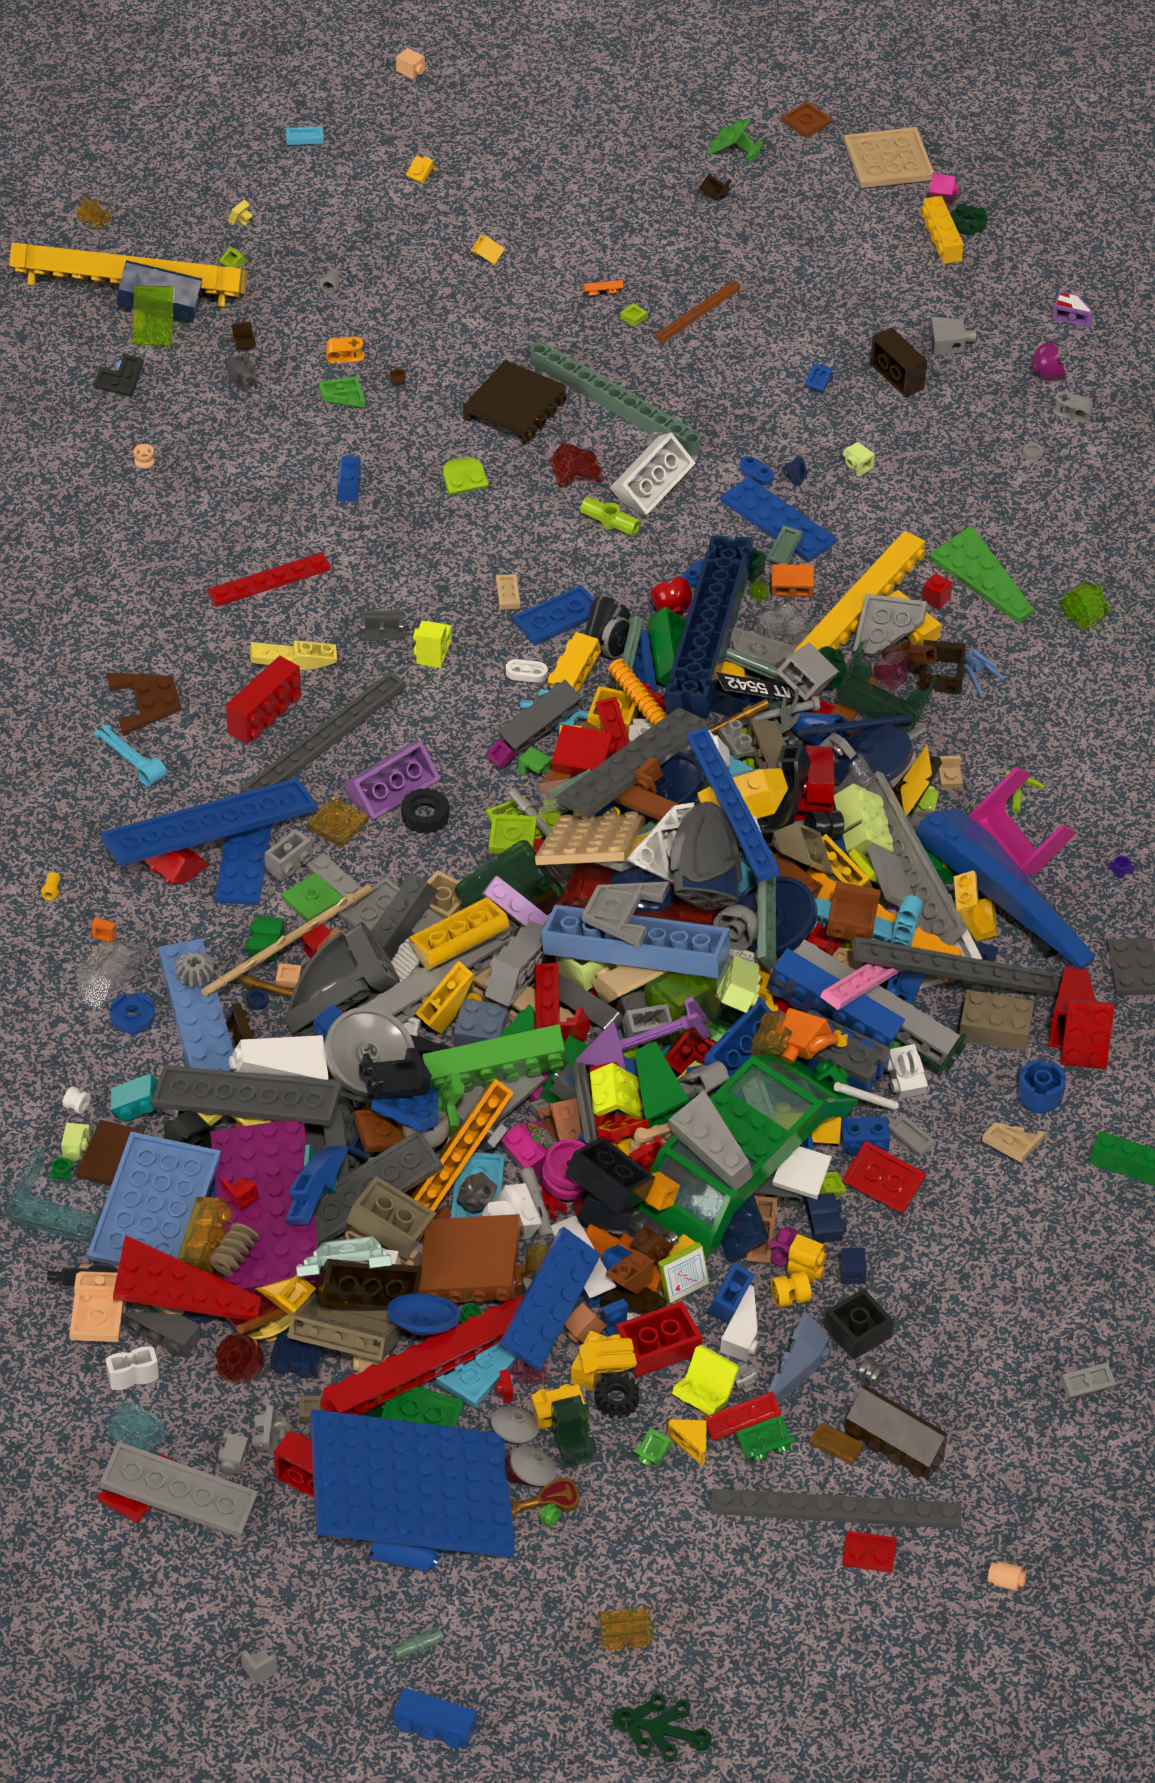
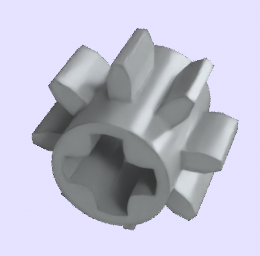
M737 1363L739 1371L733 1389L747 1393L755 1389L754 1383L758 1381V1374L751 1364Z

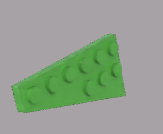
M969 526L929 554V560L1017 623H1021L1033 614V607L972 526Z

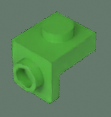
M650 1428L640 1447H635L633 1452L639 1456L637 1460L649 1467L653 1463L659 1467L673 1440Z

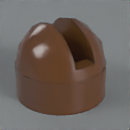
M395 369L389 373L391 382L396 386H401L406 381V374L403 369Z

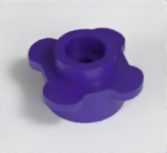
M1117 856L1113 862L1108 864V868L1113 870L1119 878H1123L1127 873H1133L1135 869L1131 865L1130 859L1126 856Z

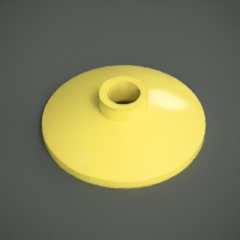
M286 1315L246 1333V1336L250 1339L274 1341L278 1334L290 1326L291 1316Z

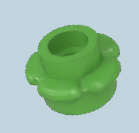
M550 1503L548 1506L544 1505L539 1513L542 1525L553 1527L560 1518L561 1509L557 1508L554 1503Z

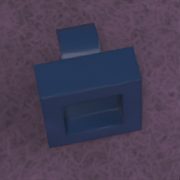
M796 457L792 463H785L782 468L788 471L785 477L791 479L792 484L800 486L808 474L803 457Z

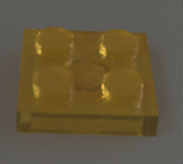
M333 797L307 822V829L342 848L368 823V815Z

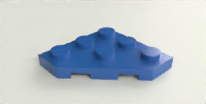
M430 1087L429 1093L425 1095L372 1100L371 1109L381 1113L382 1116L397 1120L400 1124L409 1125L416 1131L424 1132L438 1125V1090Z

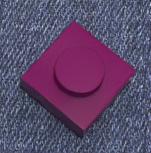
M499 739L486 755L503 770L516 752L503 740Z

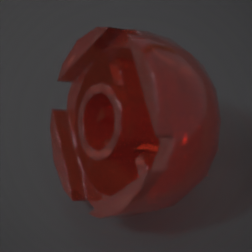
M239 1333L228 1335L220 1342L216 1350L215 1357H218V1365L215 1364L216 1370L220 1377L227 1381L237 1383L248 1382L254 1379L263 1368V1349L258 1341L248 1335Z

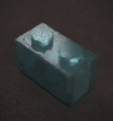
M126 1399L107 1419L109 1434L117 1441L123 1440L130 1446L149 1453L166 1436L164 1421Z

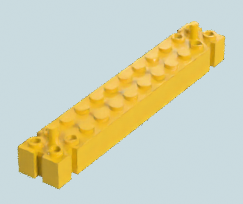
M11 243L9 266L15 267V271L28 273V285H35L36 274L50 276V272H53V275L57 277L69 278V274H71L72 278L88 280L89 276L91 280L106 282L107 279H110V282L120 284L125 261L128 260L202 278L201 291L203 289L205 293L218 295L217 306L225 307L226 295L240 297V294H245L248 271L240 268Z

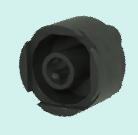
M187 1110L174 1120L166 1122L163 1127L165 1131L163 1138L211 1149L210 1131L216 1130L198 1113Z

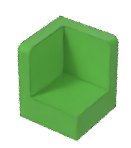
M531 747L518 759V773L526 776L531 770L537 773L541 771L548 773L552 768V758Z

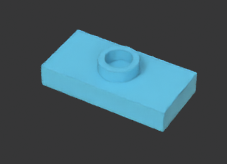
M323 127L286 128V144H324Z

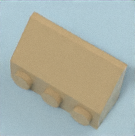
M615 964L617 968L610 971L607 967L597 972L598 977L591 982L600 1000L608 1004L669 971Z

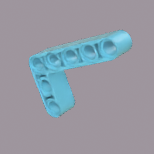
M907 895L903 899L895 922L876 917L871 940L911 947L923 907L922 900L917 896ZM815 898L818 915L814 928L818 923H822L826 932L832 902Z

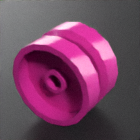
M574 1139L561 1140L554 1143L548 1150L541 1172V1180L547 1192L555 1198L576 1200L587 1193L588 1190L566 1174L574 1151L586 1145L583 1142Z

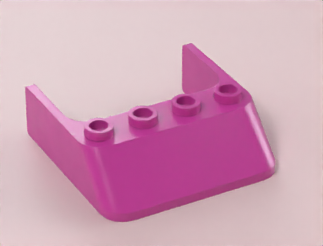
M1015 767L968 816L992 834L1028 877L1040 871L1076 832L1072 828L1060 825L1037 850L1034 848L1006 811L1007 800L1031 776L1029 772Z

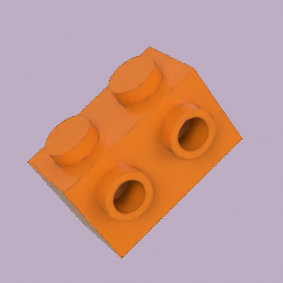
M805 563L799 565L772 564V596L813 597L814 565Z

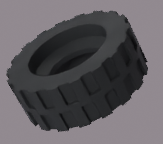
M419 788L411 791L402 800V821L411 831L420 834L435 833L443 829L449 819V802L447 797L436 789ZM421 805H430L436 809V813L429 817H422L415 814V809Z

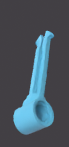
M101 725L104 732L95 729V738H101L134 765L137 769L138 778L147 787L167 776V770L160 759L156 757L150 759L141 756L113 733L110 725Z

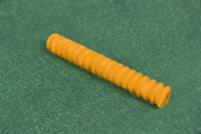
M616 659L610 664L608 671L616 678L617 683L627 693L628 697H631L632 702H635V706L639 707V711L642 712L651 726L667 716L663 709L659 707V704L655 702L654 697H651L650 692L640 683L639 678H636L635 673H632L633 671L625 663L624 659Z

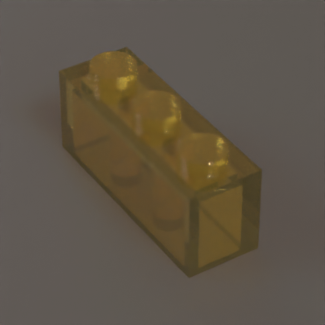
M196 1197L177 1258L207 1273L213 1272L214 1267L210 1262V1256L215 1253V1249L220 1246L221 1240L224 1239L225 1229L231 1218L232 1209L222 1198Z

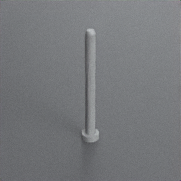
M813 696L810 697V701L796 704L791 714L812 709L814 712L819 711L820 701L818 697ZM780 708L756 713L755 717L749 720L746 718L740 722L742 725L750 724L751 720L763 721L780 717Z

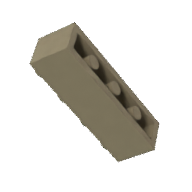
M751 720L747 735L753 740L751 745L756 751L754 758L760 769L778 768L782 746L787 745L782 738L781 730L778 729L775 721Z

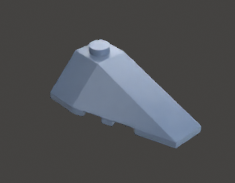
M806 1313L803 1314L793 1333L790 1352L785 1351L782 1358L781 1373L777 1372L768 1389V1392H774L778 1404L819 1369L822 1361L827 1362L831 1354L832 1348H829L830 1337Z

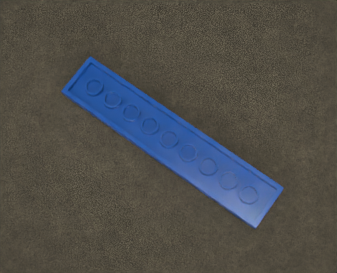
M295 778L101 832V840L118 864L123 866L317 811L318 804L299 779Z

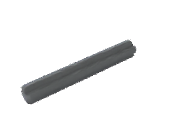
M574 1063L572 1072L585 1142L589 1144L598 1139V1132L585 1064Z

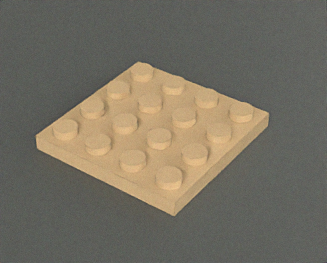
M917 127L844 135V143L861 188L932 180L934 171Z

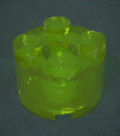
M1084 581L1063 594L1064 599L1061 601L1063 612L1068 620L1074 619L1079 624L1077 627L1080 630H1085L1102 620L1111 611L1109 604L1102 594L1103 589L1100 584Z

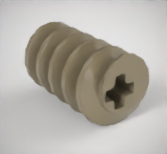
M233 1224L230 1227V1231L226 1233L225 1238L221 1240L220 1246L215 1249V1253L210 1256L212 1266L218 1272L232 1277L233 1272L231 1270L237 1271L240 1268L237 1263L245 1261L242 1255H249L250 1252L247 1248L252 1249L255 1246L253 1241L260 1239L257 1232L246 1225Z

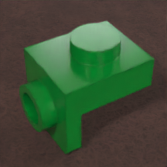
M832 1058L828 1061L820 1062L815 1067V1070H813V1074L818 1082L830 1075L836 1083L839 1082L850 1086L847 1080L850 1078L849 1074L843 1066L838 1068Z

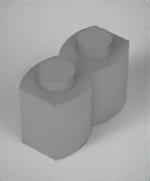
M715 1061L707 1066L702 1065L680 1077L678 1081L687 1097L692 1098L703 1090L707 1093L725 1083L729 1079V1075L723 1063Z

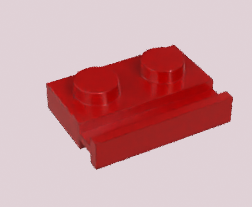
M657 1135L654 1142L650 1144L648 1141L631 1152L629 1156L650 1172L659 1149L663 1146V1142Z
M847 1531L842 1566L892 1573L897 1538Z

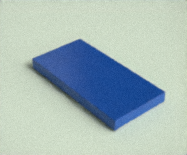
M580 585L512 616V621L536 646L588 621L590 605L594 598Z

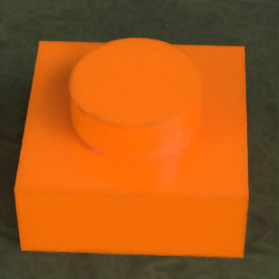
M94 918L91 923L93 938L113 944L117 938L115 923Z

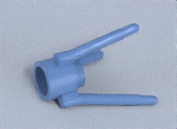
M976 649L969 651L965 655L964 661L966 665L964 668L969 673L980 697H984V694L973 670L981 671L986 667L994 675L1004 680V676L994 669L997 667V664L980 654Z

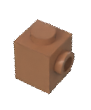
M583 1302L568 1317L565 1323L566 1328L569 1330L566 1334L575 1343L579 1341L584 1343L590 1331L600 1334L607 1326Z

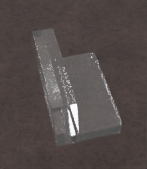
M578 778L540 783L537 788L541 802L535 806L536 813L544 814L569 809L558 803L557 795L577 782Z

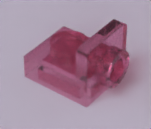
M519 1358L518 1360H513V1375H518V1384H547V1360L542 1369L535 1371Z

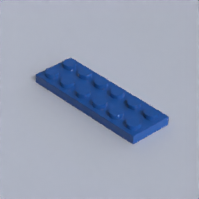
M750 477L721 495V502L775 540L783 525L801 530L803 536L794 553L808 563L837 543L836 537Z
M272 824L225 837L215 903L260 905L265 875L264 853L269 849Z
M567 1228L559 1229L499 1344L535 1371L541 1370L601 1254Z

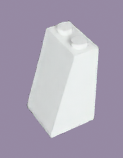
M323 1035L240 1040L237 1047L234 1048L232 1056L229 1058L230 1069H234V1072L322 1081L329 1080Z

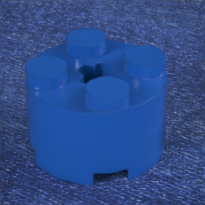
M1041 1059L1030 1061L1024 1065L1018 1084V1098L1021 1103L1033 1113L1038 1114L1056 1109L1062 1103L1066 1085L1064 1070L1053 1061L1050 1064L1041 1062Z

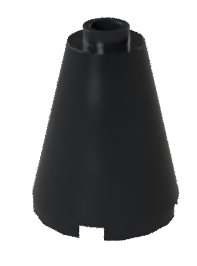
M604 596L596 597L592 601L585 635L599 640L600 647L601 645L604 646L602 634L610 620L616 619L618 616L627 620L631 617L629 610L622 603L618 606L614 603V599Z

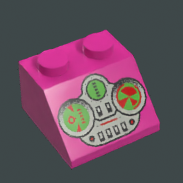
M540 1121L518 1123L500 1139L504 1152L520 1170L533 1167L536 1177L542 1172L548 1150L554 1143L558 1142Z

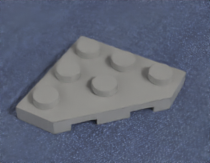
M866 594L853 653L875 657L883 652L886 646H891L923 625L928 607L927 601Z

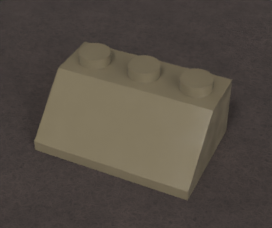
M799 822L774 831V845L778 852L829 875L834 873L820 832Z
M376 1176L353 1204L346 1222L364 1234L373 1236L379 1243L390 1250L398 1251L399 1255L407 1260L418 1246L436 1216V1212Z

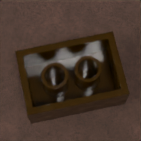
M892 327L873 335L870 365L905 398L924 390L927 359Z

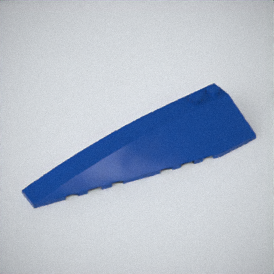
M959 808L934 811L920 821L916 834L921 844L959 875L975 871L977 889L1079 969L1095 959L1092 951L990 832Z

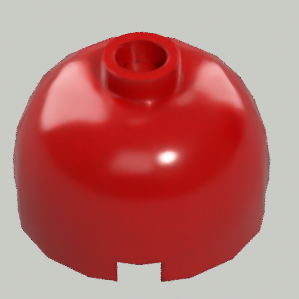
M683 577L672 578V583L666 584L663 581L656 585L650 591V598L657 611L666 606L680 616L691 604L692 590L687 579Z

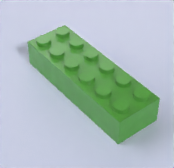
M559 1024L423 1054L424 1063L432 1075L431 1088L439 1090L450 1073H460L461 1082L464 1084V1092L471 1091L474 1087L481 1085L486 1087L494 1079L512 1082L522 1076L535 1077L541 1075L542 1072L550 1070L557 1072L558 1069L563 1070L569 1064Z

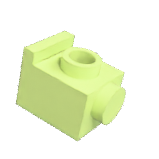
M859 442L844 450L845 463L849 468L857 471L856 475L858 477L873 469L875 454Z
M66 1123L61 1143L63 1158L71 1161L82 1159L83 1152L87 1151L91 1141L90 1125Z

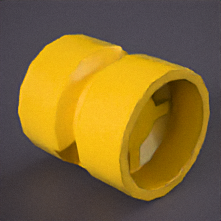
M805 1271L791 1273L789 1278L782 1275L770 1279L771 1294L777 1308L791 1306L793 1301L797 1304L811 1301V1287Z

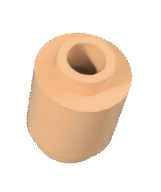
M1001 1561L991 1563L988 1582L993 1583V1586L1018 1591L1019 1587H1024L1026 1573L1023 1572L1022 1566Z

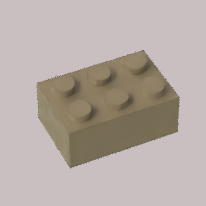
M967 990L959 1040L1026 1052L1035 1001Z

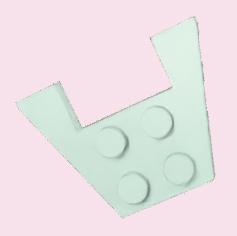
M373 1236L325 1242L313 1252L314 1256L307 1257L304 1260V1265L299 1264L296 1266L298 1276L319 1274L321 1266L324 1265L327 1259L368 1262L367 1260H369L370 1268L392 1265L391 1255L386 1253V1249L381 1248L380 1243Z

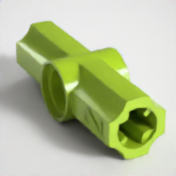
M587 496L580 507L581 513L601 521L602 526L606 529H618L631 536H635L641 527V520L620 511V507L616 503L604 504Z

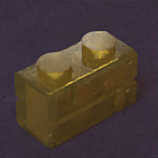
M649 1607L598 1612V1628L602 1649L619 1651L623 1647L630 1646L641 1649L649 1644H653V1627Z

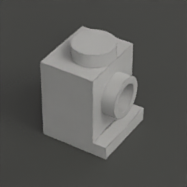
M224 1433V1447L221 1446L218 1455V1461L221 1462L220 1470L227 1475H233L234 1473L241 1475L249 1453L248 1437Z

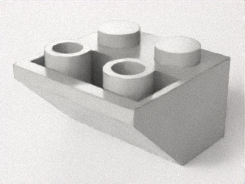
M809 642L792 654L776 672L794 690L798 688L799 695L805 701H810V697L817 696L840 671Z

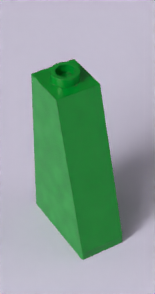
M655 1041L635 1051L645 1119H648L649 1129L655 1125L669 1123V1119L690 1102Z

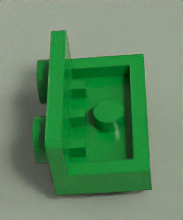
M782 1415L735 1433L745 1459L753 1458L754 1462L767 1458V1453L776 1450L777 1454L791 1449L789 1444L796 1441L794 1436L790 1437Z

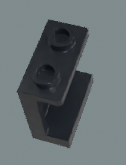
M415 1047L406 1049L405 1059L373 1063L370 1055L367 1053L363 1054L362 1063L359 1064L360 1076L365 1079L368 1090L372 1092L376 1100L429 1093L432 1075Z

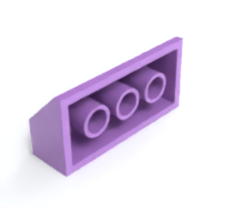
M422 741L407 744L342 784L351 801L374 820L402 803V800L411 791L419 788L425 789L441 778Z

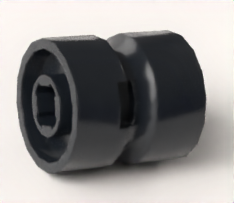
M839 810L807 812L804 820L805 826L820 832L822 837L825 834L831 839H840L844 833V818Z

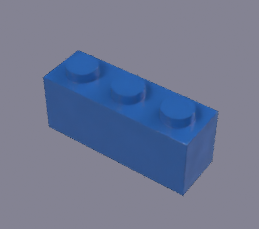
M404 1687L393 1712V1725L405 1733L412 1731L421 1734L423 1738L429 1741L436 1739L445 1742L446 1745L454 1749L460 1747L467 1749L477 1726V1711Z

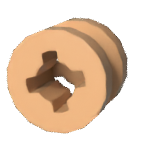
M140 444L135 447V465L145 469L153 466L155 462L153 447L148 444Z

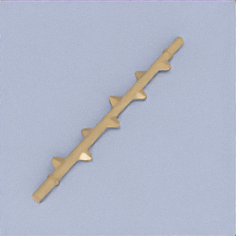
M367 884L353 894H348L347 897H343L337 904L286 936H281L277 942L223 976H218L215 981L201 989L202 994L207 997L219 988L225 987L227 983L257 964H262L268 957L320 924H325L334 915L352 904L355 905L358 900L372 892L371 886Z

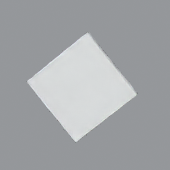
M799 1146L777 1168L772 1186L817 1200L832 1156Z

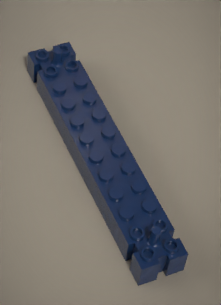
M711 535L708 545L709 551L705 555L670 673V683L667 684L665 690L666 714H670L680 707L699 717H709L712 707L711 700H714L719 682L716 672L721 673L749 576V567H751L754 558L752 537H736L735 540H728V536Z

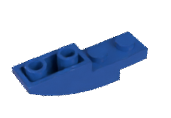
M329 1146L323 1149L299 1173L288 1193L294 1199L285 1219L290 1225H307L323 1189H331L348 1150L346 1146Z

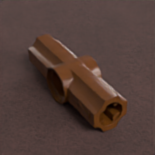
M905 641L901 645L892 644L891 646H886L883 651L886 662L907 664L910 668H916L920 664L929 665L930 663H935L938 658L937 649L934 646L914 645L910 641Z

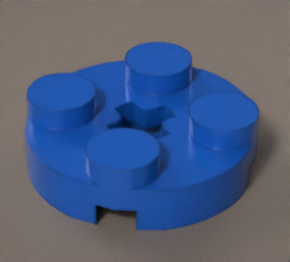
M127 993L122 994L112 1001L109 1014L110 1021L119 1031L136 1035L150 1027L155 1018L153 1001L142 993H134L135 995L127 996ZM129 1011H130V1012L137 1011L136 1014H134V1015H129V1014H128Z

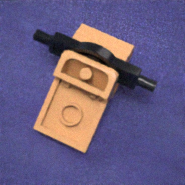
M105 1263L81 1264L79 1268L65 1267L62 1272H47V1281H62L63 1286H75L69 1334L70 1340L119 1342L122 1314L126 1311L127 1301L113 1299L118 1265Z

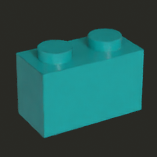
M150 1073L111 1088V1111L121 1121H128L160 1109L153 1108L151 1103L158 1080Z

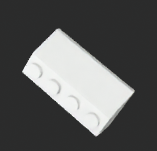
M672 432L658 436L614 482L610 489L622 503L647 515L694 466L695 462Z

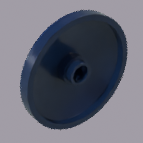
M892 725L864 728L849 735L845 739L857 754L851 759L844 755L842 757L838 756L833 761L834 781L843 788H847L853 783L862 787L877 771L883 773L888 782L893 780L906 769L912 759L913 745L910 737L903 729Z
M678 752L660 766L663 776L654 783L657 789L656 795L680 805L691 803L698 796L697 793L701 791L704 784V774L698 761L693 756ZM622 805L627 812H638L634 809ZM638 812V815H644V818H653L641 812Z
M776 877V956L783 954L787 948L792 950L800 945L813 930L818 915L817 903L810 889L801 881L791 877ZM757 883L748 887L739 896V903L736 904L747 906L755 914L758 912L756 893H758ZM757 939L746 950L755 953L756 949H758Z

